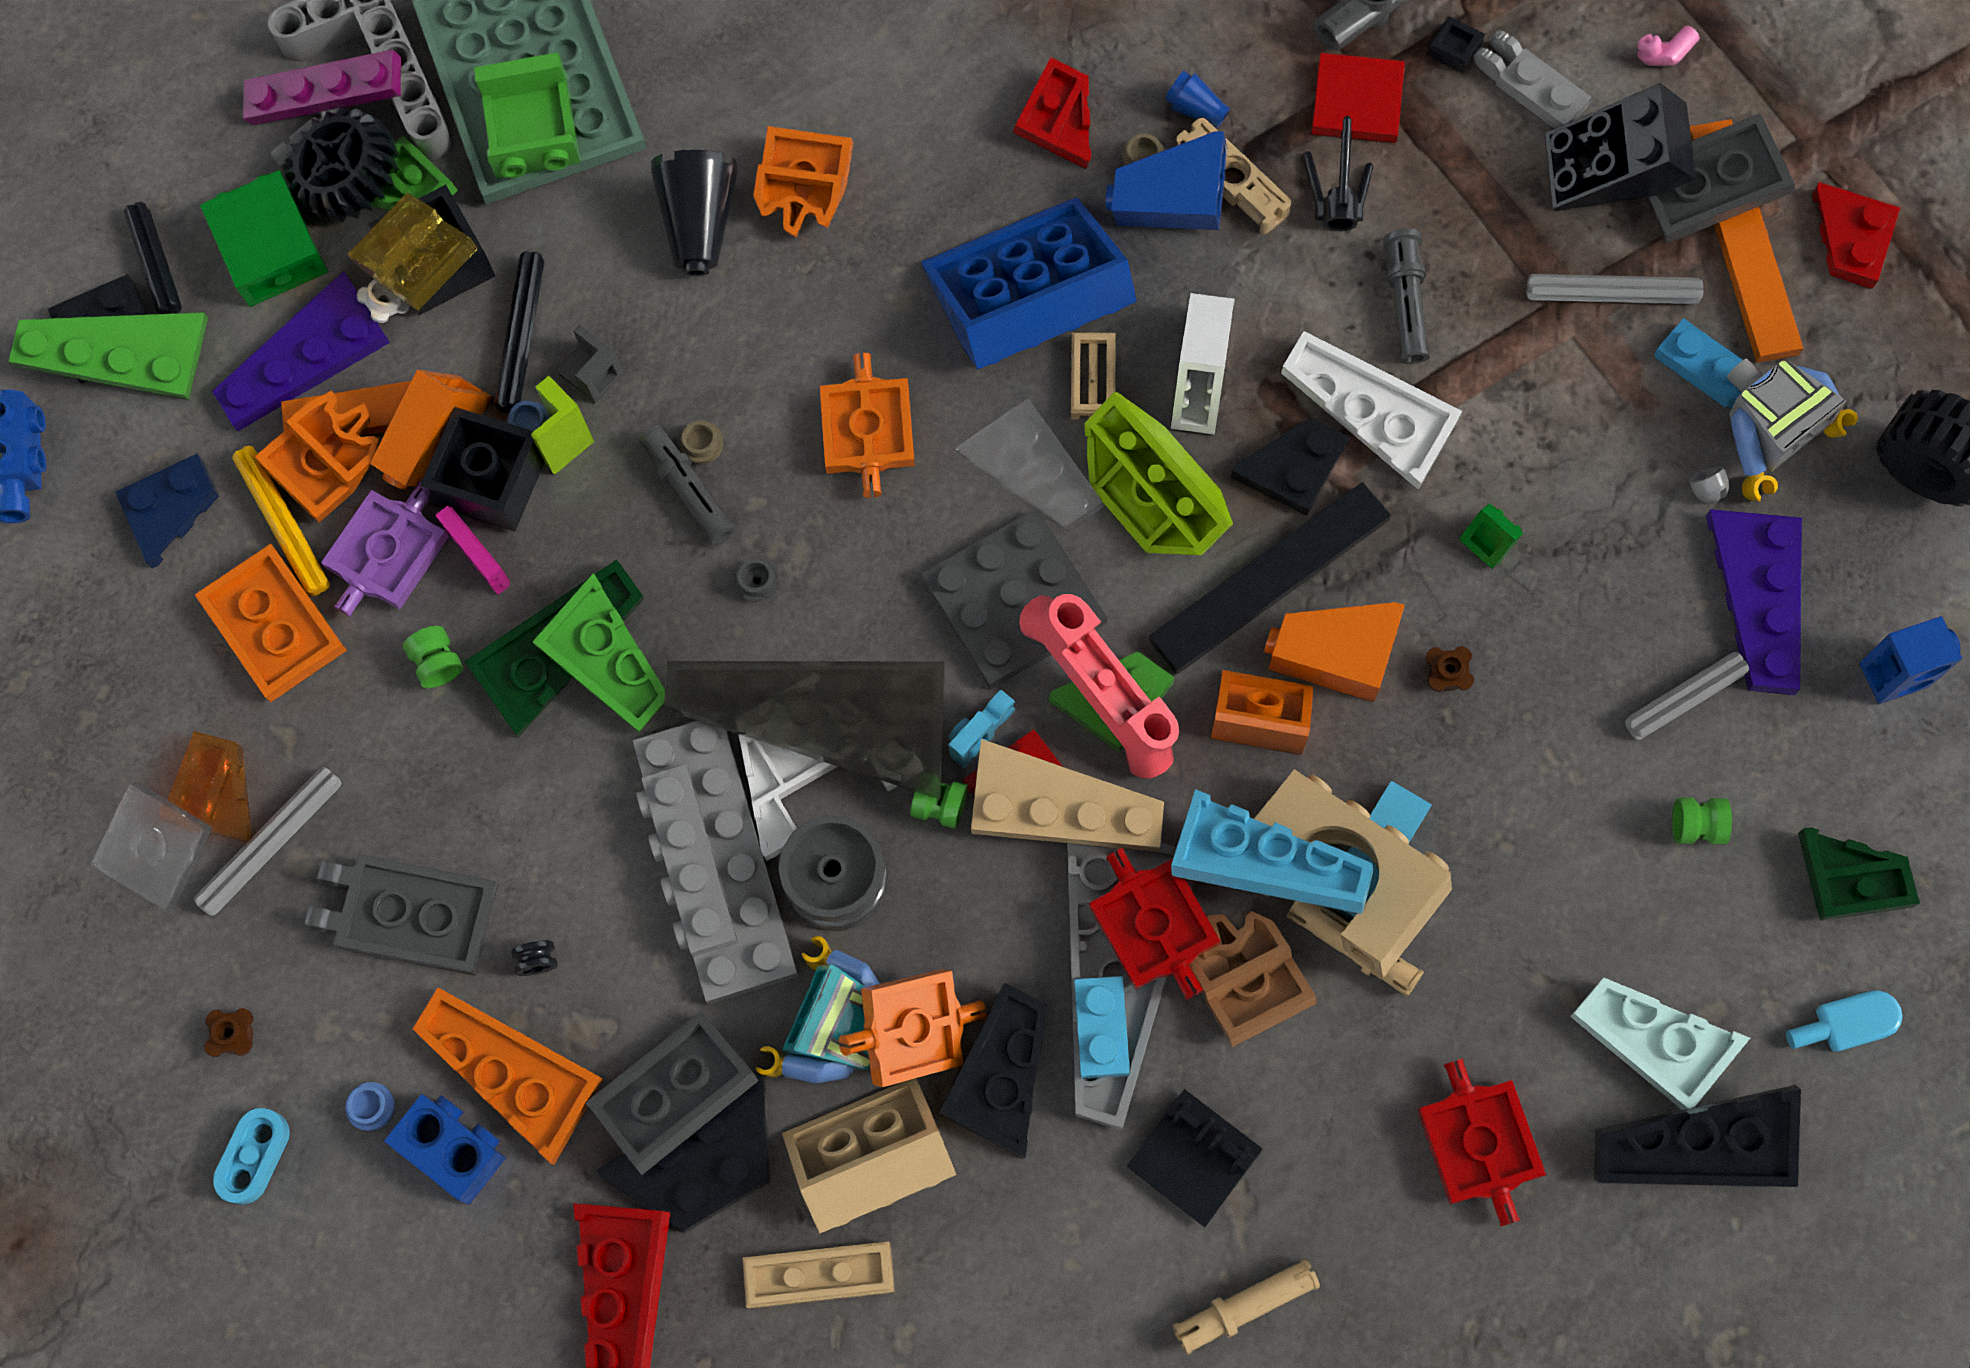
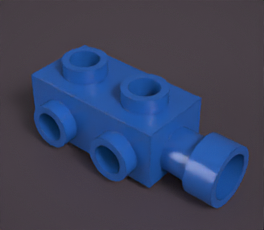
M11 389L0 390V454L2 453V458H0V522L21 523L30 519V499L25 496V491L42 489L41 473L46 471L47 463L45 453L41 448V432L45 431L46 421L40 406H37L23 391Z

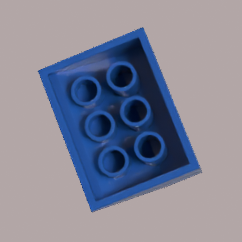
M1078 197L921 262L922 268L961 346L977 370L987 365L996 364L1008 356L1027 348L1036 347L1048 339L1067 331L1076 330L1088 322L1107 314L1116 313L1121 308L1137 302L1128 259Z

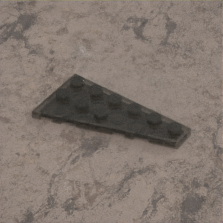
M667 661L664 705L667 711L936 799H942L945 697L944 661Z

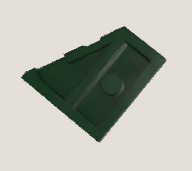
M1811 827L1803 828L1798 832L1820 921L1914 908L1920 904L1908 857L1886 850L1875 851L1867 844L1850 839L1844 842L1818 834L1819 830Z

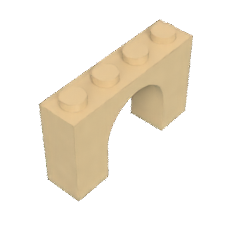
M1294 769L1254 819L1269 826H1273L1274 823L1292 829L1293 836L1310 843L1318 840L1325 844L1352 846L1365 853L1374 862L1379 871L1377 886L1365 903L1363 914H1356L1341 933V939L1346 953L1384 978L1451 892L1452 883L1451 872L1448 871L1449 867L1434 853L1426 851L1422 854L1410 846L1407 837L1398 829L1390 825H1386L1383 828L1372 821L1370 814L1360 804L1353 800H1347L1345 803L1331 794V788L1319 777L1309 775L1307 778Z

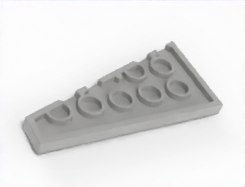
M1067 843L1075 1116L1122 1131L1167 977L1157 978L1135 990L1089 908L1091 901L1110 892L1119 882L1106 857L1112 852L1116 856V850L1120 848ZM1161 843L1160 852L1124 849V852L1135 871L1138 872L1153 869L1174 858L1177 847ZM1185 879L1192 890L1195 880ZM1123 976L1130 1075L1081 1079L1074 979Z

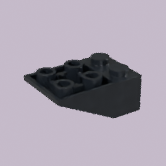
M1661 83L1545 133L1552 207L1555 211L1657 196L1696 180L1687 102Z

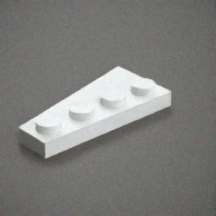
M1303 331L1282 368L1281 374L1418 490L1462 413L1461 410Z

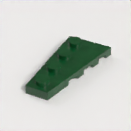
M617 559L595 574L605 594L624 622L644 600L643 595ZM587 580L465 661L518 738L573 678L533 644V641Z

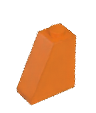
M417 369L370 464L384 472L382 479L397 488L406 490L408 486H417V483L419 481L422 482L454 407L482 415L490 405L493 396L459 375Z
M1392 602L1287 613L1284 616L1281 628L1271 627L1264 653L1272 655L1268 670L1374 702L1383 680L1405 605Z

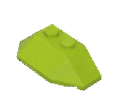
M1113 392L1084 423L1085 437H1087L1090 488L1146 553L1203 555L1233 525L1224 497L1218 486L1164 425L1118 392Z

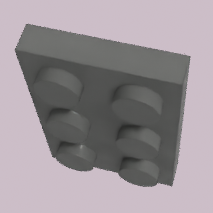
M1758 113L1691 141L1696 180L1657 196L1646 198L1666 243H1670L1794 193L1795 183L1761 113Z
M700 1011L585 1103L640 1174L643 1175L758 1082V1079Z

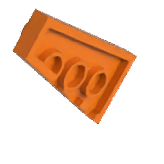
M439 987L413 1027V1030L440 1057L458 1072L484 1100L494 1107L552 1165H555L587 1110L588 1105L585 1102L597 1093L604 1081L596 1074Z

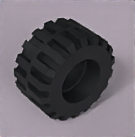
M1933 389L1930 392L1920 390L1915 394H1910L1877 441L1876 451L1880 456V462L1889 470L1888 473L1894 479L1926 499L1944 505L1950 504L1963 507L1966 504L1970 506V400L1953 393L1948 394L1941 390Z

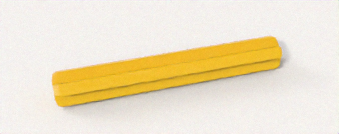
M244 446L233 453L232 459L304 590L311 597L318 596L329 589L330 582L273 479L256 462L254 456L258 452L252 446Z

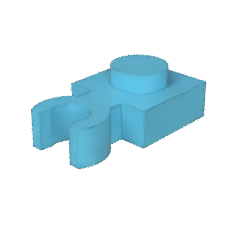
M1000 690L982 712L978 711L971 720L967 717L962 719L949 735L951 740L948 744L950 757L962 768H965L980 752L981 739L990 741L994 736V731L1015 711V707H1013L1015 701Z

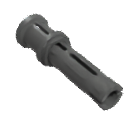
M1415 229L1395 230L1386 234L1383 238V245L1389 252L1390 269L1386 272L1387 282L1395 288L1402 353L1401 360L1406 364H1417L1430 358L1421 293V284L1426 277L1425 266L1420 264L1419 255L1422 233Z

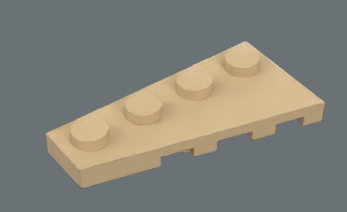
M981 739L971 825L972 834L1160 852L1164 801Z

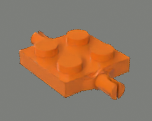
M860 353L853 355L855 379L842 384L820 386L825 469L827 474L844 472L862 473L863 497L871 498L870 482H872L874 498L882 495L880 472L889 468L915 466L908 378L884 380L872 377L871 354L863 353L864 369H862Z
M939 969L861 988L865 1019L864 1030L841 1035L838 1043L846 1045L839 1046V1049L844 1056L867 1050L872 1085L886 1087L961 1066L963 1059L960 1041L963 1025L985 1020L987 1013L981 1011L987 1009L981 1000L960 1005L955 995L952 970Z

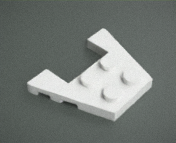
M817 674L736 719L752 798V807L759 834L760 848L766 861L781 854V850L791 833L797 829L783 806L781 799L857 755L865 753L888 792L924 771L920 760L906 752L883 729H879L864 717L859 709Z

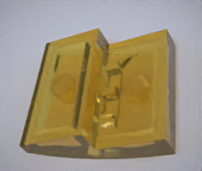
M407 192L347 255L381 285L419 311L478 248L469 236L444 222L434 208Z

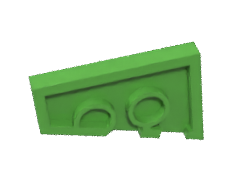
M594 573L533 641V644L638 733L669 699V695L630 635Z

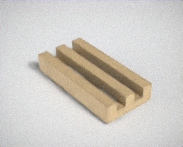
M1072 333L1071 419H1080V416H1088L1089 419L1102 405L1097 404L1098 344H1106V400L1115 392L1116 333ZM1080 343L1089 344V404H1080Z

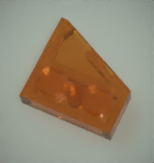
M194 731L161 818L170 823L247 843L252 838L243 747L234 741Z

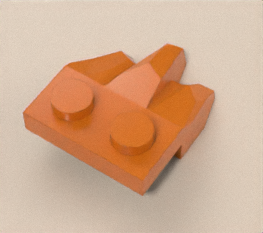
M768 126L762 164H758L753 193L761 215L767 216L779 209H783V229L795 238H797L807 214L816 216L817 223L828 228L846 190L854 144L852 138Z
M333 391L307 402L285 421L288 428L254 456L256 462L318 523L356 490L371 465L370 462L379 441L374 436L360 437L370 423V415L365 403L344 413H336L338 401Z

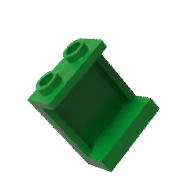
M280 170L258 176L246 185L230 192L219 193L211 200L200 204L234 285L249 307L329 273L321 254L312 240L294 200V196L289 190L290 186Z

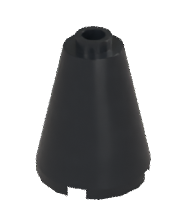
M707 150L674 151L673 160L663 162V154L651 161V174L673 262L676 267L683 269V274L688 276L708 275L709 269L715 268L718 265L738 173L736 160L732 158L729 164L724 162L723 153Z

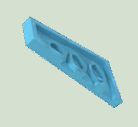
M1195 789L1171 864L1172 876L1360 914H1363L1373 875V863L1318 840H1314L1312 843L1293 836L1292 829L1278 823L1269 826L1249 817V811L1232 804L1229 808L1212 802L1209 794Z

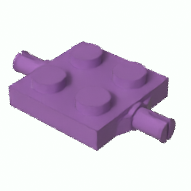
M420 481L405 503L389 500L371 490L322 560L321 564L327 570L343 578L349 585L334 605V608L342 614L351 617V614L364 595L379 598L400 610L448 540L449 535L444 529L427 521L421 514L429 499L420 487Z

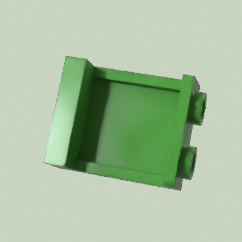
M559 52L474 67L476 84L482 95L489 149L486 150L487 159L496 179L503 177L519 178L530 172L547 169L557 171L569 165L580 164L568 80Z

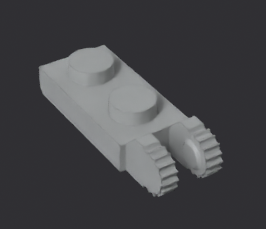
M1497 31L1490 38V43L1497 54H1501L1504 59L1510 62L1507 67L1502 58L1492 53L1488 48H1480L1473 56L1477 68H1480L1481 71H1484L1487 76L1493 79L1497 87L1554 129L1576 120L1591 102V96L1526 48L1523 50L1519 41L1513 36H1509L1505 31Z

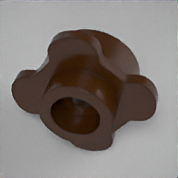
M1458 646L1455 650L1443 651L1438 647L1431 648L1426 655V661L1430 664L1428 679L1430 688L1437 692L1454 691L1458 688L1462 691L1470 689L1474 683V676L1469 671V662L1472 658L1470 650L1464 646ZM1446 666H1453L1454 672H1447Z
M240 1008L235 1013H223L220 1010L211 1011L205 1019V1023L209 1027V1039L204 1044L205 1052L212 1057H219L222 1053L237 1054L239 1056L246 1055L253 1045V1029L251 1024L254 1017L252 1013L245 1008ZM231 1028L233 1034L230 1037H226L225 1031Z

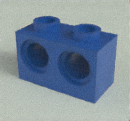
M1940 616L1889 633L1859 665L1879 705L1929 688L1963 658L1960 654L1961 647L1957 635L1952 629L1947 627L1943 617Z
M421 1094L384 1142L457 1200L470 1205L507 1158L495 1149L500 1140L479 1124L473 1130L468 1128L458 1120L464 1112L444 1096L440 1095L434 1101ZM432 1119H438L440 1123L438 1136L432 1142L423 1143L421 1139L423 1126ZM468 1148H475L477 1152L475 1166L468 1172L461 1173L457 1165L459 1155Z

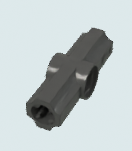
M1341 0L1315 20L1314 29L1319 36V41L1328 50L1332 49L1338 52L1367 29L1383 26L1388 21L1390 12L1406 0H1377L1378 2L1370 0Z

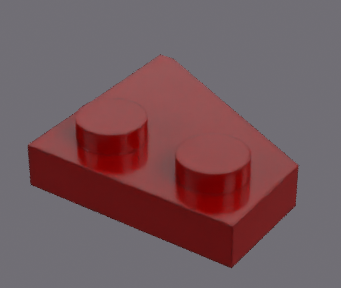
M1050 57L1015 124L1013 133L1086 169L1092 157L1091 149H1089L1090 109L1088 108L1087 101L1089 96V76Z

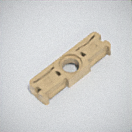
M1199 118L1192 123L1190 133L1184 130L1177 136L1176 146L1218 130L1205 118ZM1226 139L1228 147L1226 169L1237 168L1243 172L1245 178L1236 184L1224 181L1223 198L1232 206L1237 204L1259 226L1261 225L1260 233L1267 234L1288 217L1291 199Z

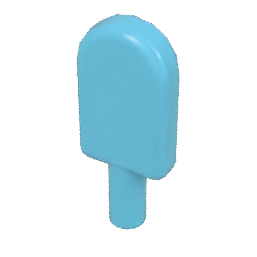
M1879 990L1867 991L1818 1006L1816 1014L1819 1021L1787 1030L1786 1039L1792 1049L1827 1040L1833 1052H1840L1881 1040L1894 1034L1901 1026L1902 1010L1897 1000L1890 994Z

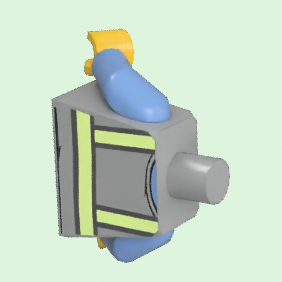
M1744 359L1727 376V379L1742 392L1737 397L1729 415L1743 472L1745 475H1749L1742 483V494L1749 501H1761V496L1758 492L1760 483L1765 494H1774L1777 491L1778 482L1772 476L1764 475V471L1767 468L1771 472L1774 471L1822 431L1831 438L1846 436L1847 433L1842 425L1852 426L1858 420V415L1854 410H1842L1846 400L1839 395L1830 376L1825 372L1796 366L1790 361L1782 360L1766 374H1763L1748 359Z

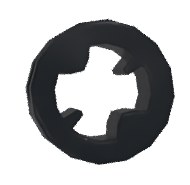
M540 940L513 948L511 951L512 957L519 961V964L514 968L515 974L517 976H531L557 968V959L551 957V952L555 949L554 942Z

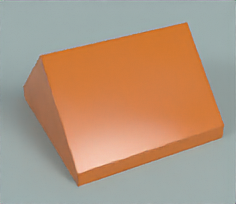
M1223 670L1210 739L1302 755L1310 731L1313 686Z

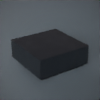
M1448 16L1429 45L1426 56L1464 74L1474 58L1473 56L1482 45L1486 34Z

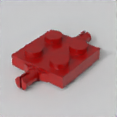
M1124 848L1116 850V856L1112 852L1106 857V860L1111 865L1119 882L1110 892L1091 901L1089 908L1134 989L1137 990L1157 978L1173 975L1186 1000L1193 998L1194 994L1195 996L1200 994L1204 989L1199 984L1190 965L1198 956L1218 946L1220 939L1185 878L1172 876L1171 864L1173 858L1153 869L1136 872L1124 852Z
M1464 1059L1446 1063L1444 1068L1447 1071L1454 1092L1443 1101L1420 1107L1417 1112L1449 1205L1472 1198H1491L1500 1227L1521 1221L1510 1192L1521 1183L1544 1177L1546 1172L1513 1080L1490 1087L1472 1086L1464 1065Z

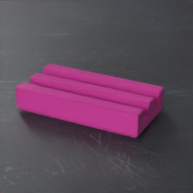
M447 506L438 512L435 516L445 531L495 593L499 595L510 587V581L502 568L455 510Z

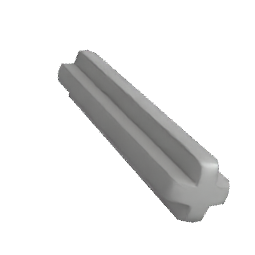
M1730 653L1628 716L1624 722L1627 730L1636 740L1643 739L1742 678L1748 672L1749 666L1739 653Z

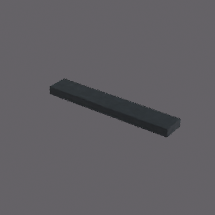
M1363 482L1149 635V642L1175 674H1179L1390 520L1391 514Z

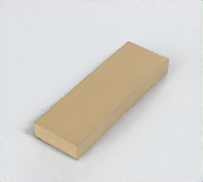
M889 1241L742 1258L747 1309L895 1293L891 1244Z

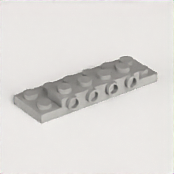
M722 714L713 715L632 740L645 789L636 792L638 803L644 819L653 818L657 833L648 835L650 846L656 862L665 861L669 875L661 879L662 889L668 906L677 904L681 921L673 923L674 932L680 949L689 948L694 958L706 1003L708 1005L799 977Z

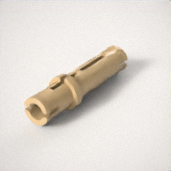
M1295 901L1286 916L1340 953L1352 959L1362 967L1361 972L1367 976L1372 973L1402 993L1406 998L1424 974V971L1400 957L1384 978L1344 951L1341 933L1348 926L1349 922L1324 906Z
M1304 1258L1299 1263L1224 1301L1221 1297H1218L1211 1301L1212 1307L1172 1325L1178 1341L1183 1343L1181 1347L1186 1355L1224 1334L1230 1338L1238 1334V1327L1313 1289L1320 1288L1315 1272L1310 1273L1309 1271L1311 1265L1308 1260Z

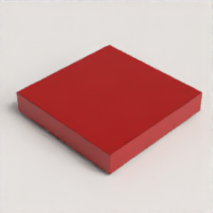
M1320 53L1311 134L1342 137L1343 118L1350 116L1352 119L1351 139L1396 143L1399 132L1405 61Z

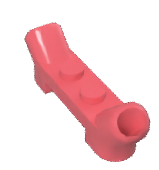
M1062 594L1055 599L1046 595H1040L1032 599L1020 614L1019 624L1021 632L1024 636L1044 644L1125 749L1129 771L1133 775L1144 779L1155 778L1167 771L1174 761L1172 745L1176 742L1179 735L1178 722L1160 696L1152 702L1096 632L1095 628L1101 623L1099 618L1085 601L1073 594Z

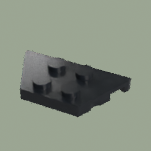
M760 1073L757 1074L758 1082L643 1175L640 1174L625 1153L598 1168V1174L649 1210L670 1212V1224L684 1233L690 1231L770 1183L769 1158L767 1156L768 1126L765 1111L766 1082Z

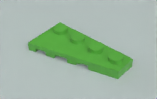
M205 313L19 320L8 362L14 367L189 400L208 317Z

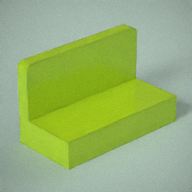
M548 376L535 388L550 418L533 431L531 436L548 469L553 474H556L594 443V440L578 405Z

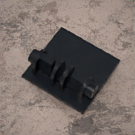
M1184 1089L1180 1096L1170 1105L1164 1117L1126 1167L1205 1228L1263 1148Z

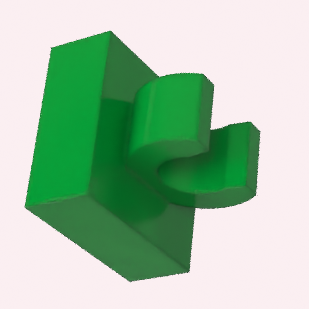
M1489 503L1480 510L1459 540L1493 569L1502 562L1524 533L1519 525L1515 526L1503 515L1504 512L1501 509H1496Z

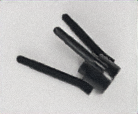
M1350 116L1343 118L1339 187L1330 189L1328 196L1325 198L1323 197L1311 152L1306 151L1303 155L1315 201V219L1323 220V226L1326 229L1337 232L1352 230L1357 227L1358 222L1363 221V206L1373 171V164L1367 163L1361 177L1357 195L1355 196L1354 190L1349 188L1352 119Z

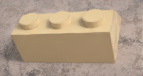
M917 1078L898 1083L782 1133L799 1189L819 1233L834 1227L843 1226L859 1216L880 1207L889 1206L901 1198L924 1188L933 1187L941 1181L956 1175Z

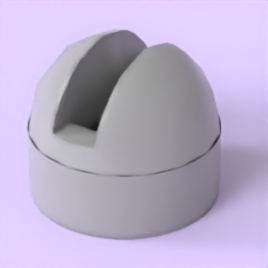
M1713 466L1694 474L1688 480L1698 500L1705 503H1716L1728 494L1729 479L1723 466Z

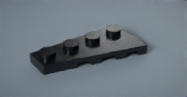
M1796 1085L1595 1129L1594 1178L1598 1183L1798 1187L1801 1089Z

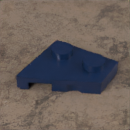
M198 454L190 456L115 492L145 562L151 568L159 566L164 560L160 556L177 535L183 538L194 526L197 516L206 512L219 497L205 463Z

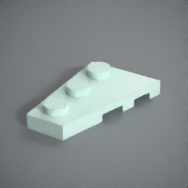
M1606 978L1598 982L1570 1016L1681 1110L1694 1108L1750 1039L1735 1031L1731 1033L1708 1023V1020L1694 1014L1687 1015L1660 1004V1000Z

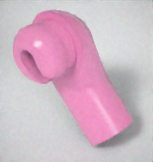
M1683 26L1669 42H1661L1660 37L1656 35L1654 37L1651 34L1643 36L1637 45L1639 50L1638 57L1641 62L1648 66H1674L1699 41V34L1694 28Z

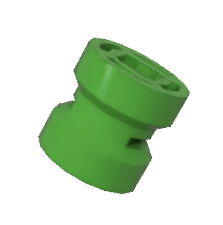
M430 626L421 629L409 636L403 643V649L407 658L417 665L415 674L423 688L430 689L445 685L457 678L464 668L458 655L450 651L449 645L451 640L442 626Z
M923 772L914 793L910 812L911 818L922 821L933 818L939 820L942 826L956 830L964 810L968 784L957 781L946 784L940 782L937 776Z
M1677 797L1672 811V831L1675 842L1677 844H1693L1700 838L1701 840H1706L1711 845L1728 844L1732 831V811L1728 799L1710 798L1707 802L1699 804L1693 797Z

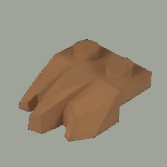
M1250 911L1245 916L1244 927L1237 930L1224 914L1207 916L1220 939V944L1198 956L1190 966L1199 984L1204 989L1201 993L1231 1047L1317 1004L1315 993L1293 960L1291 948L1274 921Z

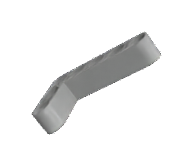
M295 0L278 7L270 14L267 22L268 29L283 55L290 60H305L361 36H365L372 53L387 50L395 51L401 56V96L393 97L392 99L413 145L430 161L441 160L450 153L453 146L452 136L390 0ZM434 131V132L431 133L430 135L424 136V135L427 134L428 132Z

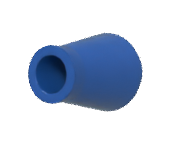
M1183 71L1178 76L1165 97V100L1172 104L1171 110L1195 120L1205 118L1216 129L1221 125L1231 109L1213 93L1196 73L1191 76L1186 71Z

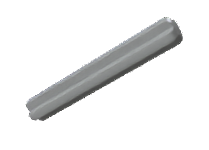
M1531 274L1526 284L1528 299L1546 301L1698 304L1703 297L1704 291L1702 279L1691 277Z
M319 768L194 896L196 905L208 915H216L341 786L340 779L328 768Z

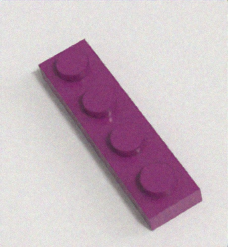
M387 50L244 80L243 119L254 126L401 96V56L393 50Z

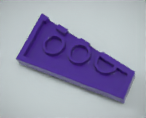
M345 271L338 275L212 391L237 431L242 430L281 407V401L295 399L390 343L378 323L371 318V312L368 307L357 300L358 292Z
M1710 509L1706 515L1709 531H1713L1716 544L1714 553L1718 569H1722L1727 589L1725 598L1728 610L1732 611L1737 630L1735 639L1738 651L1749 666L1748 672L1744 675L1748 691L1796 695L1800 691L1802 518Z

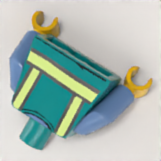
M821 936L811 938L815 946L823 949L820 956L812 958L802 953L807 966L816 970L782 1048L783 1051L790 1054L785 1057L781 1051L770 1046H764L760 1049L761 1052L773 1054L775 1057V1063L772 1068L764 1070L755 1067L758 1073L769 1078H776L783 1073V1076L786 1078L818 1084L847 1079L854 1070H867L870 1065L867 1050L844 1056L839 1046L846 1044L838 1043L841 1035L864 1030L865 1019L861 988L880 983L868 964L840 950L832 952L826 940Z

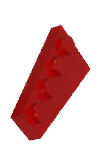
M573 1203L574 1220L579 1221L581 1245L576 1246L578 1266L583 1268L585 1296H580L582 1317L587 1319L588 1343L584 1345L586 1368H650L670 1212Z

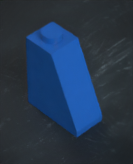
M1214 131L1117 168L1115 170L1114 184H1108L1106 189V210L1112 212L1116 225L1219 230L1228 149L1224 131Z

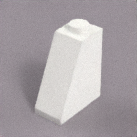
M1190 293L1171 429L1215 435L1234 299Z

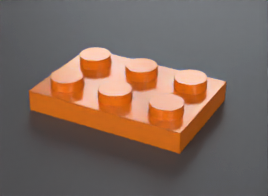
M269 544L195 594L235 655L270 703L347 651L272 544Z

